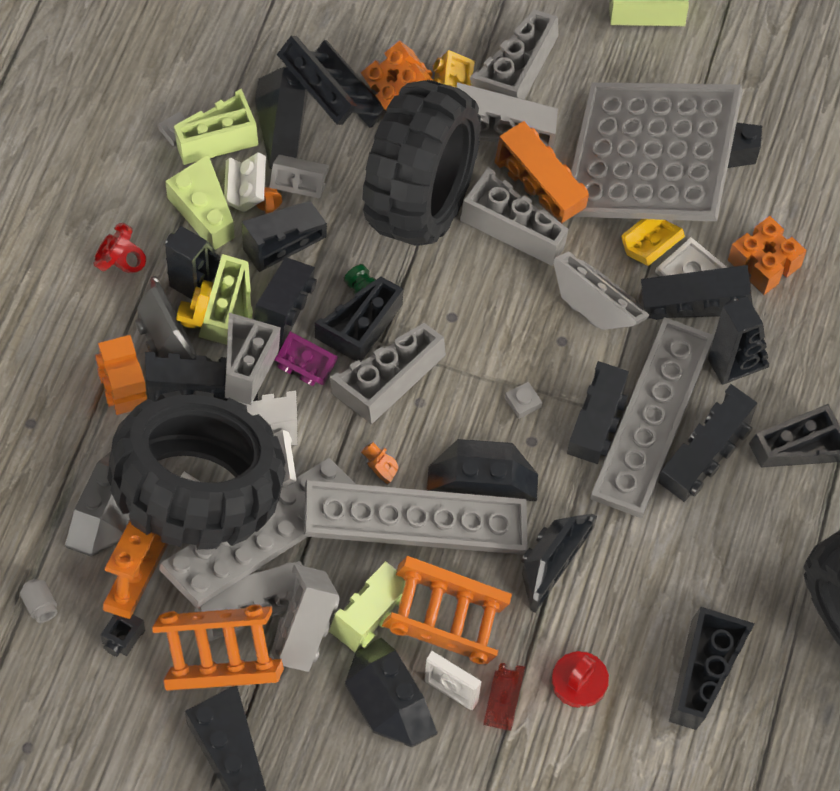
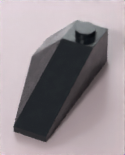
M282 67L258 79L255 104L263 134L269 169H272L278 155L298 157L308 91L288 67Z

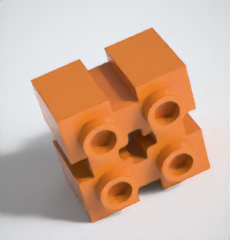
M398 41L384 53L387 58L382 63L375 60L361 72L370 88L377 92L376 97L385 110H387L393 97L399 95L400 89L407 83L432 80L428 72L420 67L422 63L413 50L401 41Z
M771 216L755 226L752 236L746 233L735 241L731 246L728 261L734 267L748 265V271L751 274L750 282L763 295L779 284L782 274L787 278L802 266L807 251L793 237L786 239L783 236L785 229Z
M127 335L98 343L100 354L95 355L99 378L105 388L104 393L109 407L114 406L116 415L130 412L147 400L144 376L137 360L131 336Z

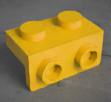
M641 219L621 236L626 255L647 266L685 237L683 228L666 220Z

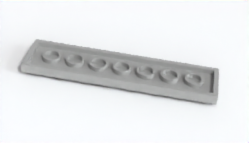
M664 317L591 493V500L642 519L712 345L714 335Z
M327 458L297 477V482L287 487H282L275 513L258 532L255 531L247 540L233 546L223 542L217 549L197 550L196 545L190 544L161 562L159 570L197 609L307 538L304 537L305 484L307 480L346 484L356 483L330 458Z
M307 480L305 484L304 537L524 555L528 550L526 499Z

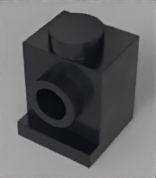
M114 614L101 633L102 644H104L103 648L113 656L118 657L121 653L127 657L139 637L145 632L144 620L133 614L130 619ZM121 635L126 636L124 640H121L118 637Z

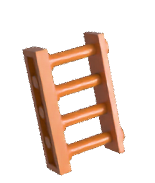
M131 520L105 566V571L118 576L103 603V611L127 619L131 618L168 544L161 542V536L153 532L146 535L133 526Z
M406 556L400 562L396 571V575L406 581L397 614L392 612L383 621L382 626L390 629L396 635H408L469 657L472 662L477 664H488L498 655V650L487 647L495 613H500L510 604L512 594ZM417 584L430 587L432 591L424 623L408 618ZM444 593L455 596L458 600L450 633L435 628ZM469 603L477 604L484 609L477 642L461 637Z
M256 604L242 609L178 614L176 611H168L159 615L152 630L153 633H167L173 667H170L163 680L165 690L278 683L284 670L282 659H272L268 656L262 626L267 624L273 612L272 606L262 607ZM251 626L257 656L256 661L244 662V660H241L234 627ZM206 629H223L229 658L228 663L216 664V662H213ZM178 631H195L201 660L200 665L188 666V664H185Z

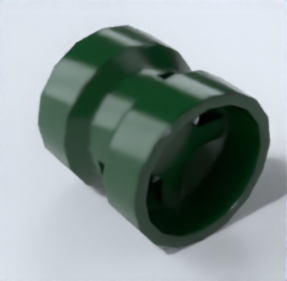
M364 264L356 265L344 276V282L349 288L354 289V295L376 279L369 276L370 271Z

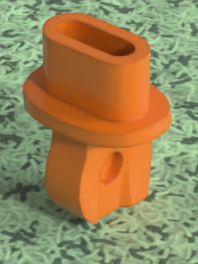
M265 187L264 200L256 206L265 211V214L274 212L282 204V196L278 193L277 189Z
M372 442L361 453L369 460L367 462L369 468L382 481L389 484L398 471L397 462L393 457L385 453L387 449H380Z

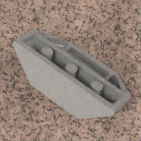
M569 251L555 257L553 263L561 298L569 303L573 310L580 312L589 319L593 326L601 330L635 326L649 317V314L644 311L637 300L590 264L575 258L576 256Z

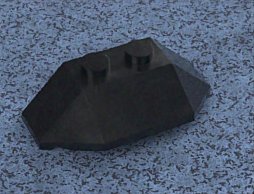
M457 439L428 466L427 491L537 501L538 473L513 443Z
M586 514L554 520L549 528H542L537 536L536 541L538 543L535 548H529L521 560L524 563L522 577L531 611L537 612L595 527L596 515Z
M382 638L371 642L366 648L362 647L356 650L345 686L372 732L404 743V745L414 747L437 735L438 732L425 698L397 651Z

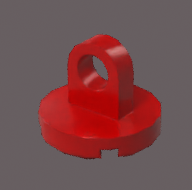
M123 222L119 223L114 227L117 232L114 235L109 234L104 238L95 254V262L93 264L103 272L112 265H115L126 273H136L141 271L146 264L145 253L129 241L133 232L132 227ZM128 253L136 255L137 264L135 267H131L127 263L126 257Z
M575 651L568 653L557 661L553 669V690L563 703L571 707L593 706L603 699L608 689L609 674L607 668L597 656L588 652Z

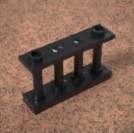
M291 35L277 53L281 61L336 125H343L352 113H357L365 124L372 128L385 112L378 98L327 40H323L316 51H310L297 36Z

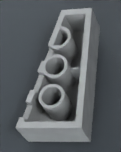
M534 9L514 30V35L500 45V50L484 62V67L479 72L475 71L470 77L471 86L524 100L559 36L558 16Z
M457 82V88L465 91L476 101L479 107L478 114L481 116L479 140L498 142L500 135L525 121L529 127L537 131L539 138L546 146L554 147L558 108Z
M488 167L463 201L460 221L553 266L555 257L559 256L564 250L569 229L545 210H538L534 207L532 200L525 195L521 197L512 190L513 186L506 180L502 182L495 176V172Z
M425 323L396 338L395 343L386 348L380 347L373 352L371 357L362 362L359 360L349 365L350 368L341 374L337 372L330 376L332 394L370 424H373L446 356L444 337Z
M301 561L288 562L276 568L250 574L197 609L195 608V612L242 609L256 604L262 607L272 606L273 612L270 618L287 612L290 600L285 599L287 590L293 591L297 576L295 573H292L294 564L302 566ZM248 626L234 627V629L238 631ZM222 628L206 629L209 642L224 636Z

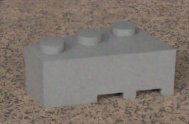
M229 313L225 398H231L249 405L252 404L279 351L281 327Z
M294 564L292 573L297 575L293 591L287 590L285 599L290 600L285 618L280 617L271 653L274 659H282L283 666L309 672L312 663H315L319 657V645L322 637H326L328 634L329 619L332 611L335 612L338 608L339 595L325 571Z

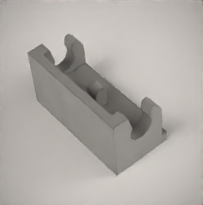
M278 155L273 163L269 188L321 198L326 185L324 182L329 165Z

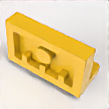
M448 50L441 58L438 57L434 63V81L456 88L457 82L471 86L470 77L473 75L475 61Z
M203 280L201 288H195L191 303L180 302L176 320L181 321V325L189 328L202 327L213 282Z

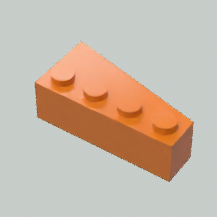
M523 121L499 136L494 163L499 168L505 166L510 170L508 176L514 181L520 179L523 182L525 191L530 196L537 195L540 205L561 224L586 208L589 198L587 188L584 184L578 183L572 176L569 167L562 164L556 158L553 149L541 141L534 128L529 127Z

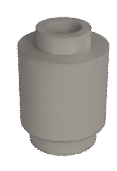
M32 579L23 585L20 596L31 618L36 619L37 623H44L53 619L58 613L56 609L57 603L46 581Z

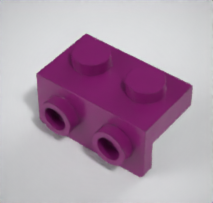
M290 331L274 360L278 362L277 368L291 374L292 370L302 374L299 379L314 387L315 383L324 386L339 357Z

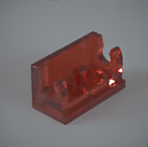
M505 663L499 664L498 671L495 670L483 725L512 731L525 666L517 665L515 670H508Z

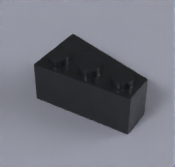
M180 226L175 233H171L167 237L165 248L169 287L192 299L195 288H201L203 280L212 282L216 277L221 260L220 256L214 252L215 249L207 240L183 226Z

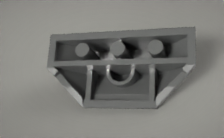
M157 276L151 277L137 307L138 319L135 320L139 333L146 335L148 339L146 341L149 352H155L157 357L168 358V353L180 354V359H194L197 354L180 321L176 320L177 315Z
M110 452L97 462L74 509L65 544L66 548L91 557L98 554L99 551L117 544L130 521L129 514L121 513L110 491L111 486L107 479Z

